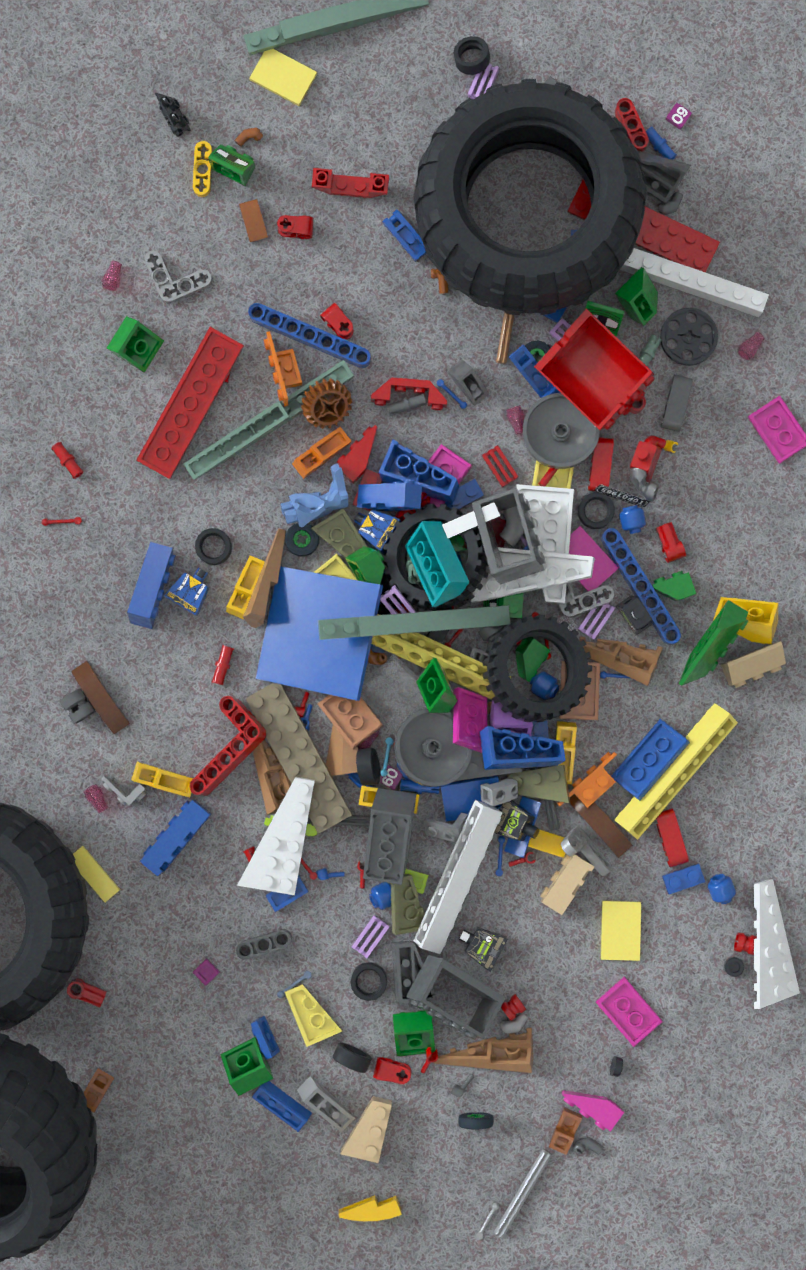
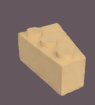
M567 854L561 861L562 868L560 871L556 870L550 879L553 881L549 888L545 887L540 895L543 904L561 915L575 897L578 888L584 884V879L588 872H592L594 869L593 865L577 855L572 857Z
M372 1097L341 1148V1155L379 1163L392 1100Z

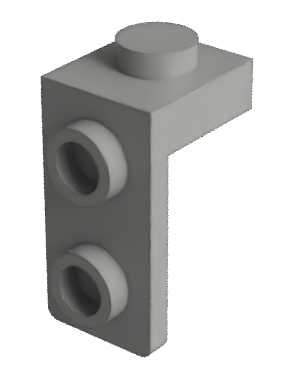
M107 776L102 778L105 782L103 786L110 792L114 791L118 795L117 799L123 805L128 804L130 806L135 801L140 802L147 795L145 791L148 788L144 784L140 783L127 796Z
M461 813L453 825L426 818L424 820L425 833L428 836L457 842L468 814Z

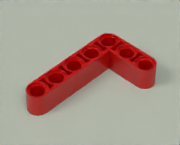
M224 696L220 700L219 708L240 732L192 779L189 787L193 794L208 796L266 738L265 728L237 698ZM232 701L233 707L229 710L228 705ZM245 715V721L241 724L240 718ZM257 728L258 733L253 737L252 732ZM241 742H243L244 748L240 751L239 745ZM227 756L231 758L229 764H226L225 761ZM216 769L217 775L213 778L212 772ZM200 783L204 785L202 791L199 790Z

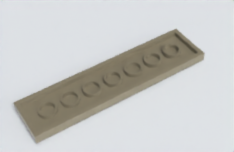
M272 683L247 697L246 701L256 719L265 728L266 738L291 784L295 777L315 780L308 816L318 834L352 816L353 814L298 715L284 686Z

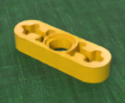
M206 141L198 142L194 152L193 190L199 197L207 196L211 190L212 168L208 157L212 153V148ZM204 146L206 150H209L205 152V160L202 159L201 151H199ZM200 165L208 167V171L205 174L198 173L197 169ZM200 178L203 179L204 187H207L203 189V192H200L197 188L200 187Z

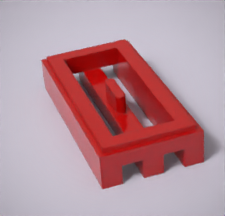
M498 445L482 455V458L502 488L518 478V475ZM497 451L513 477H509L494 452ZM488 456L492 457V459L506 479L505 482H503L502 478L500 477V475L488 459Z

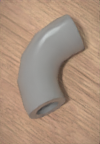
M517 506L501 511L506 518V526L499 536L511 547L518 543L524 532Z

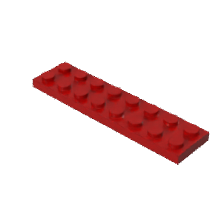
M582 180L567 212L585 220L591 209V200L584 180ZM645 206L641 230L635 245L664 259L706 273L720 242Z
M209 327L136 461L168 479L172 478L244 345Z

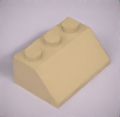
M782 642L770 644L721 664L729 686L735 685L737 688L747 684L745 681L747 679L753 678L754 681L764 677V672L770 670L771 673L781 670V665L786 664Z

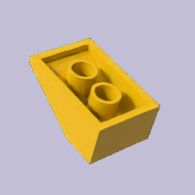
M727 597L720 598L714 619L729 600L748 611L746 617L748 623L743 630L739 629L737 634L751 642L772 644L778 624L779 603Z

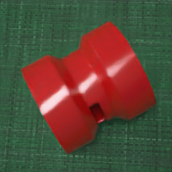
M738 932L735 939L738 942L734 943V951H745L750 955H754V939H757V936H746L744 933Z
M516 994L510 997L508 1003L503 1002L501 1005L502 1010L510 1021L516 1018V1014L527 1010Z

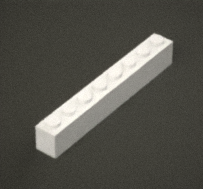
M635 248L629 259L626 260L620 269L635 274L643 267L649 278L654 282L756 317L763 313L769 294Z
M477 800L474 801L413 940L421 949L441 954L442 949L445 947L457 915L462 909L464 899L469 893L471 883L477 875L481 861L485 857V852L493 838V833L501 820L502 812L494 806Z

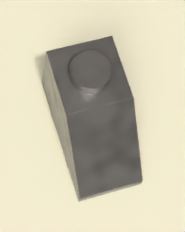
M461 359L447 371L454 383L474 406L489 394L474 369Z

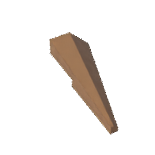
M280 528L277 530L243 616L245 621L253 628L264 624L269 588L278 583L286 530Z
M580 637L579 641H585V637ZM597 639L596 643L586 642L587 645L583 646L585 653L590 652V659L646 686L649 685L653 678L663 650L661 646H657L656 650L646 649L645 644H640L639 648L627 645V642Z
M333 725L326 766L332 776L356 773L358 746L352 749Z
M257 728L252 732L253 737L258 733ZM263 740L253 750V756L267 815L276 814L291 786V782L272 747H269L266 741Z
M526 1028V1033L519 1035L511 1033L508 1038L501 1040L492 1037L467 1044V1049L457 1051L456 1048H452L449 1054L438 1056V1060L434 1064L532 1073V1028Z

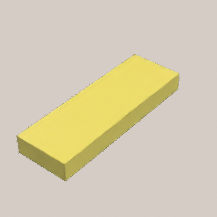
M84 846L73 853L79 873L104 902H107L121 890Z

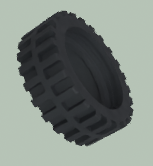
M427 504V509L422 507L415 509L416 513L412 515L409 512L405 513L403 516L406 519L401 523L397 520L394 524L397 527L394 533L389 531L387 535L390 538L389 544H384L383 550L387 552V556H384L382 561L387 565V569H384V572L390 578L389 584L391 587L395 585L406 600L424 610H452L454 605L458 607L463 606V601L466 598L472 600L475 597L472 593L476 588L482 589L483 585L480 582L482 578L487 579L489 573L486 571V566L489 565L478 526L459 533L464 539L468 550V559L464 571L468 577L469 584L461 595L437 607H432L424 588L417 584H412L408 580L409 574L406 569L407 550L405 545L421 521H441L442 524H445L466 514H463L457 508H449L444 504H440V507H436L434 504Z
M532 615L526 616L503 628L491 640L493 642L492 645L487 647L485 653L488 654V658L483 660V666H487V672L483 673V678L488 679L490 685L486 686L488 692L493 691L495 697L492 700L494 703L500 702L503 705L501 710L505 713L508 711L512 712V717L515 719L524 718V722L536 721L538 723L557 718L580 704L579 699L588 692L585 690V686L591 684L592 678H588V673L592 671V665H588L587 659L591 658L590 652L585 653L583 648L587 644L584 640L579 641L576 637L579 634L576 629L570 631L567 628L569 624L565 621L558 623L557 617L551 616L547 619L545 615H537L536 617H532ZM534 636L545 638L558 648L564 658L567 670L565 686L557 696L550 700H529L520 694L511 682L508 673V656L511 649L524 638Z

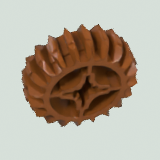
M323 378L322 383L316 381L314 387L309 385L310 391H304L306 397L302 398L303 404H301V409L303 410L304 417L310 424H313L315 427L319 426L322 429L325 426L331 429L332 424L338 426L339 421L344 422V416H349L348 410H352L350 404L353 402L351 393L344 384L331 378L327 382Z

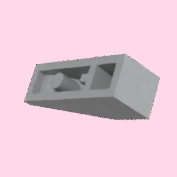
M312 1076L297 1089L303 1102L340 1132H343L355 1119Z

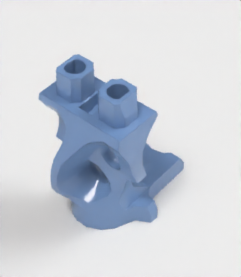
M338 464L331 466L333 481L329 492L323 495L320 492L295 493L289 496V502L280 504L287 524L297 522L299 527H304L310 521L326 516L333 510L349 507V497L345 487L342 468Z

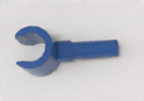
M308 704L306 713L301 718L302 722L306 724L307 731L310 730L309 716L313 707L311 704Z
M326 868L316 871L320 880L345 876L344 872L328 873Z

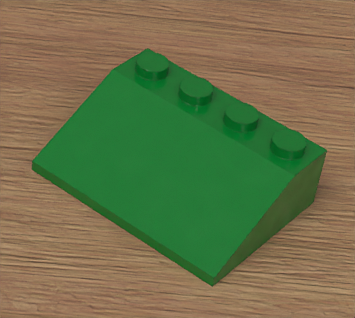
M729 600L726 602L690 653L678 684L681 686L703 678L709 671L713 672L718 665V658L725 656L728 651V644H733L738 637L737 632L739 629L743 630L747 625L748 620L746 617L748 611Z

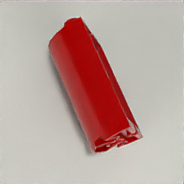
M588 309L583 311L567 329L563 337L534 366L599 430L604 428L606 430L610 429L615 420L622 414L626 416L632 410L631 405L635 401H640L645 396L644 390L655 380L653 377L654 373Z

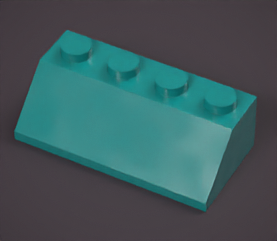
M421 521L405 547L432 607H437L461 595L469 584V580L450 539L447 538L442 522Z

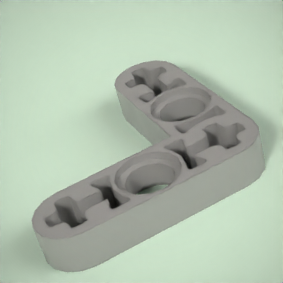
M149 251L145 255L147 268L161 299L165 303L178 301L209 287L212 283L211 274L207 270H199L172 282L161 255L157 251ZM151 256L159 258L156 262L159 267L162 265L163 267L155 269L152 262L149 263ZM165 273V281L158 282L156 280L157 274ZM201 275H204L205 277L208 276V278L206 279V283L199 281L196 283L198 287L195 288V285L191 280L192 278H194L195 281H198L201 279ZM184 282L191 284L189 291L181 290V285ZM177 285L180 295H178L177 292H174L171 294V298H168L167 296L164 297V295L166 294V290L173 292L176 290L174 286Z
M566 583L569 592L565 596V604L559 603L562 613L566 617L571 618L609 604L614 600L615 593L610 586L605 585L574 596L570 583ZM603 590L611 592L609 599L606 600L605 597L599 598L600 603L597 604L594 593L600 596L603 594ZM587 596L592 597L594 601L590 607H586L582 603L583 599ZM579 599L582 610L579 611V608L576 607L573 609V613L565 611L567 604H571V606L577 605L576 600Z
M577 826L571 830L561 842V847L568 856L572 857L581 851L600 875L605 876L612 871L609 861L580 827Z

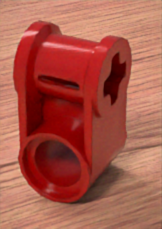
M283 215L277 221L278 233L282 237L311 239L313 238L314 219L311 216ZM284 224H288L287 229H284Z
M333 303L320 314L321 319L328 323L327 326L338 337L348 340L353 336V324L337 304ZM341 327H344V328H347V327H348V331H347V332H346L345 330L342 331Z
M377 1057L373 1078L381 1081L406 1084L411 1078L412 1070L406 1063ZM401 1070H405L406 1075L404 1077H400Z

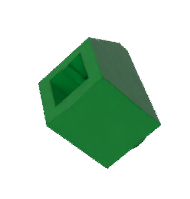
M683 571L672 574L673 578L665 580V577L653 580L655 583L652 584L654 590L674 601L696 594L689 572L684 574Z
M533 637L522 639L515 650L518 676L530 682L532 677L536 676L540 665L546 661L550 649Z

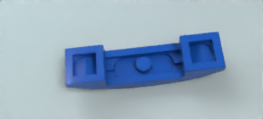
M524 345L509 356V359L540 398L554 393H561L534 367L537 361Z

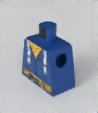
M371 510L368 516L358 513L354 522L361 526L358 533L385 555L386 551L383 550L384 544H389L390 541L387 535L389 531L394 533L397 528L394 524L397 520L401 523V520L376 510Z
M199 567L193 577L184 573L164 596L198 616L209 590V587L203 584L208 573Z

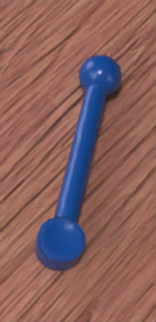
M442 379L437 381V386L442 387L460 404L462 409L467 407V403L462 402L445 386Z
M600 672V678L602 679L606 677L630 678L624 674Z
M504 836L498 838V869L495 872L497 876L503 875L501 868L503 843L505 842Z

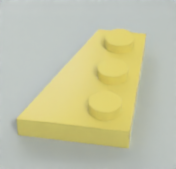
M303 984L284 992L306 1047L342 1032Z

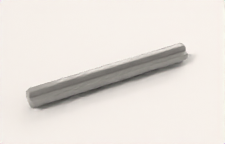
M543 1149L498 1223L494 1230L498 1237L503 1238L550 1160L551 1154Z

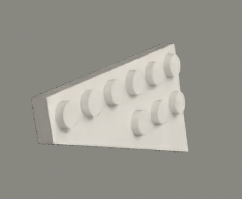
M516 484L520 494L523 493L525 499H528L531 508L528 512L535 522L536 527L533 530L540 540L541 545L538 546L540 552L569 554L574 489ZM566 583L542 588L545 602L565 604Z
M498 547L503 567L531 558L530 550ZM542 552L546 562L543 564L544 571L501 585L491 575L489 566H486V571L489 573L487 579L482 578L480 583L483 587L481 590L476 588L473 592L475 597L471 602L477 603L592 578L595 558Z
M295 777L237 886L295 895L315 780Z
M773 879L754 884V908L757 910V921H754V928H757V939H754V970L757 972V983H754V991H757V1002H754V1009H761L800 993Z

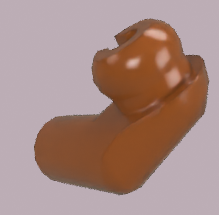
M257 127L244 129L234 141L242 147L250 138H254L255 141L261 140L263 134Z
M431 269V278H438L439 293H449L448 283L438 269Z
M370 648L368 662L374 665L385 664L387 655L385 653L373 652Z

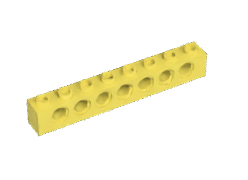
M417 632L376 635L372 638L371 644L423 668H426L433 658H437L450 681L491 700L495 697L492 690L488 692L486 686L490 685L489 680L483 678V673L487 672V666H483V663Z

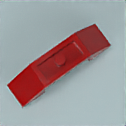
M313 168L312 188L327 194L374 198L388 194L389 175L370 173V178L335 175L332 169Z
M391 377L371 394V402H375L374 404L378 406H386V403H390L391 388L395 389L396 392L414 390L416 394H425V391H429L428 406L432 410L447 408V400L430 380Z

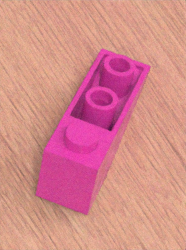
M562 1091L565 1097L563 1100L572 1107L576 1105L580 1108L579 1112L586 1118L592 1117L596 1120L595 1124L602 1130L606 1128L611 1132L624 1114L623 1109L607 1097Z

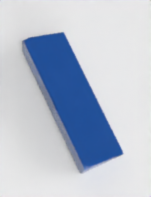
M522 796L519 805L535 817L532 824L534 826L541 802ZM526 836L524 841L508 837L504 851L524 858L530 837Z
M270 1081L260 1085L252 1096L253 1099L297 1132L301 1130L312 1112Z

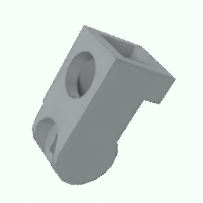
M504 779L494 784H481V801L491 806H496L517 798V780Z

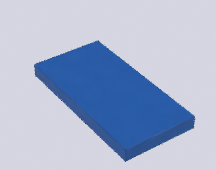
M659 719L611 777L640 801L690 742L663 720Z

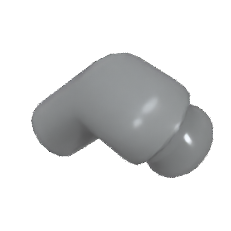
M520 1013L515 1021L507 1022L503 1020L500 1023V1029L507 1034L517 1033L522 1029L528 1017Z

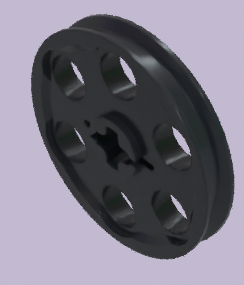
M696 308L679 309L672 313L662 326L660 332L661 346L664 353L678 364L685 366L700 364L709 358L716 348L718 342L716 324L702 310ZM687 314H694L696 321L689 323L686 320ZM676 321L679 328L671 330L668 326L669 322ZM709 325L711 333L704 334L701 331V326ZM690 332L691 336H694L695 338H692L690 341H687V337H684L683 335H687V333ZM668 340H675L677 347L675 349L668 348L666 344ZM701 343L709 345L707 353L700 351L699 345ZM690 351L692 359H683L682 352Z

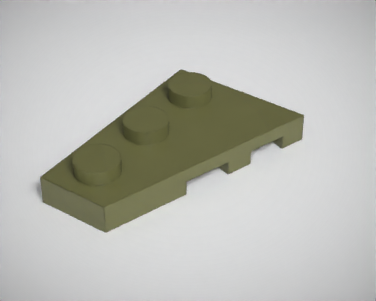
M344 508L311 528V530L344 557L349 556L363 546L367 547Z
M565 765L507 774L508 779L517 780L518 795L570 803Z
M410 874L404 875L402 885L391 883L392 933L394 935L418 931L425 914L423 907L420 906L418 893Z

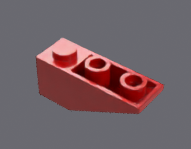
M376 425L372 428L369 426L362 434L364 437L359 442L356 440L349 448L351 451L346 456L343 454L336 462L342 468L343 475L353 484L365 473L368 467L377 433Z

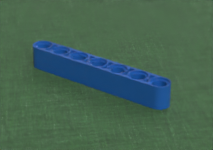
M254 303L249 307L250 319L255 324L337 359L344 360L359 368H366L371 362L370 352L366 348L260 303ZM261 310L263 313L260 317H254V311ZM277 317L280 319V322L277 325H272L270 320ZM290 325L298 327L295 332H289L287 329ZM308 332H312L315 334V337L308 340L305 338V335ZM327 339L331 340L332 345L330 347H324L322 345L323 341ZM342 347L350 349V352L346 355L341 354L339 351ZM364 354L367 356V360L359 362L357 357Z
M614 528L607 529L601 536L602 544L618 566V570L634 596L639 598L653 619L652 625L662 641L668 645L677 643L681 638L680 630L620 533ZM607 533H612L615 536L613 543L606 540ZM618 549L625 552L624 559H619L616 556ZM627 566L635 568L634 575L627 574ZM637 582L644 583L645 590L643 592L637 590ZM648 598H652L655 601L654 608L647 606L646 600ZM658 614L665 617L664 624H659L656 621ZM668 631L675 633L673 641L667 639L666 634Z

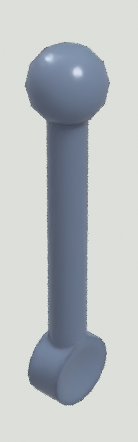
M306 971L304 973V976L299 978L285 990L279 991L277 993V996L279 998H283L285 996V991L294 988L303 980L311 978V972Z

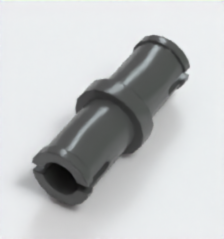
M423 393L411 398L404 397L401 401L387 404L390 416L404 411L411 412V409L427 405Z

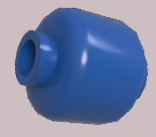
M638 505L622 508L623 511L619 514L622 529L629 531L630 534L641 532V528L646 525L644 510L638 508Z
M546 672L536 674L530 681L532 693L543 700L554 698L560 687L557 678Z
M724 874L713 876L708 883L709 892L712 900L721 904L730 903L736 894L732 879Z
M382 882L371 889L369 898L374 908L385 910L391 907L390 883Z

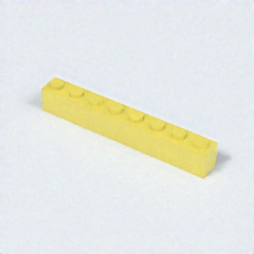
M714 703L685 737L690 742L646 795L640 801L633 797L628 805L619 813L615 821L638 840L737 725L738 722L733 716Z

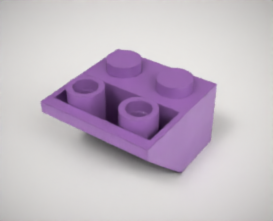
M492 700L489 726L499 730L506 729L514 733H525L531 736L532 722H524V718H513L512 712H503L501 710L503 705L500 702L494 703Z

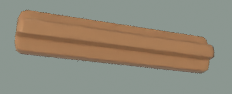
M505 312L496 362L499 364H506L514 320V315L505 314Z

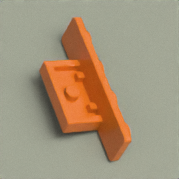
M269 331L266 332V339H263L266 350L270 351V356H268L269 365L274 367L275 372L272 374L274 383L279 385L277 390L279 401L283 400L285 407L288 406L286 389L302 386V380L294 350L289 349L275 352Z
M607 752L600 759L602 761L601 764L597 767L593 765L586 771L588 775L583 780L578 778L572 784L573 789L569 792V798L575 794L588 808L616 783L603 767L617 754L615 752L612 754ZM557 802L556 804L561 806L564 802Z

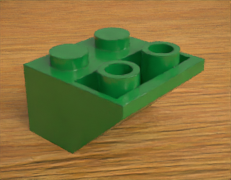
M641 267L615 295L627 315L632 320L645 326L657 313L658 292L645 269Z

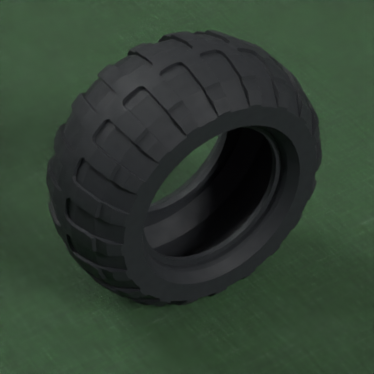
M522 79L521 83L502 86V83L487 88L486 93L475 99L468 98L455 109L454 115L439 125L432 135L431 143L420 159L414 190V205L417 226L425 251L431 262L434 263L444 276L446 282L454 289L470 297L474 303L480 306H489L494 309L503 310L505 314L520 315L521 313L547 315L556 313V310L570 305L576 306L588 300L592 294L602 287L607 286L616 277L617 272L633 252L641 230L646 201V184L644 183L640 155L629 140L627 130L615 116L612 118L596 98L589 94L588 96H583L571 90L570 85L556 82L555 85L536 83V79ZM524 149L547 151L566 160L581 175L590 195L591 209L581 227L567 240L544 250L521 251L500 245L489 238L478 227L468 208L470 191L480 173L495 159L507 153Z
M1 802L0 868L12 878L18 887L26 913L25 933L21 946L10 964L0 972V1031H4L33 1016L64 988L81 959L85 935L89 927V915L87 914L86 884L80 876L75 864L76 859L71 850L54 834V830L48 824L26 813L20 807Z
M0 1033V1147L10 1154L20 1167L0 1166V1262L10 1259V1257L21 1258L37 1251L47 1241H53L72 1221L74 1214L82 1206L90 1188L97 1166L98 1145L96 1143L97 1126L91 1109L87 1107V1099L81 1087L75 1082H70L67 1078L66 1069L57 1061L51 1062L40 1054V1049L29 1043L25 1046L10 1040L8 1035Z

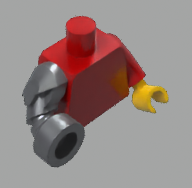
M654 435L648 436L644 442H638L630 465L631 483H633L637 490H640V493L645 496L646 500L651 502L655 501L659 490V484L651 482L662 448L665 451L675 453L676 451H673L672 447L674 444L678 445L675 441L665 440Z

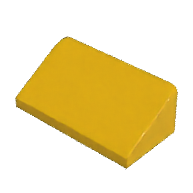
M539 830V834L535 839L530 837L528 847L562 858L566 854L561 847V842L565 837Z

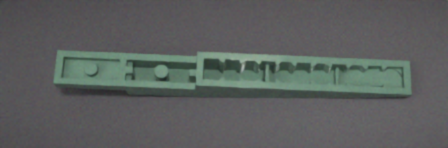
M357 0L279 21L280 25L243 36L250 56L321 35L323 37L429 5L428 0Z
M342 360L289 395L288 406L284 407L283 400L276 402L185 462L184 466L193 480L199 478L303 413L301 409V404H303L302 398L306 397L304 391H310L309 385L314 387L316 381L322 383L323 378L327 382L331 378L334 381L338 380L341 384H345L355 376L345 361Z
M509 605L318 620L319 640L510 625Z

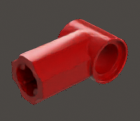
M672 522L657 527L656 531L663 546L662 552L667 557L665 558L666 562L670 563L686 557L685 548L682 542L679 541Z
M79 978L72 980L67 987L69 997L82 1000L99 1008L107 991L90 985ZM72 985H80L82 991L75 993L72 990Z

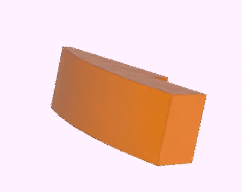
M339 427L297 457L292 465L301 477L305 479L352 441L343 429Z

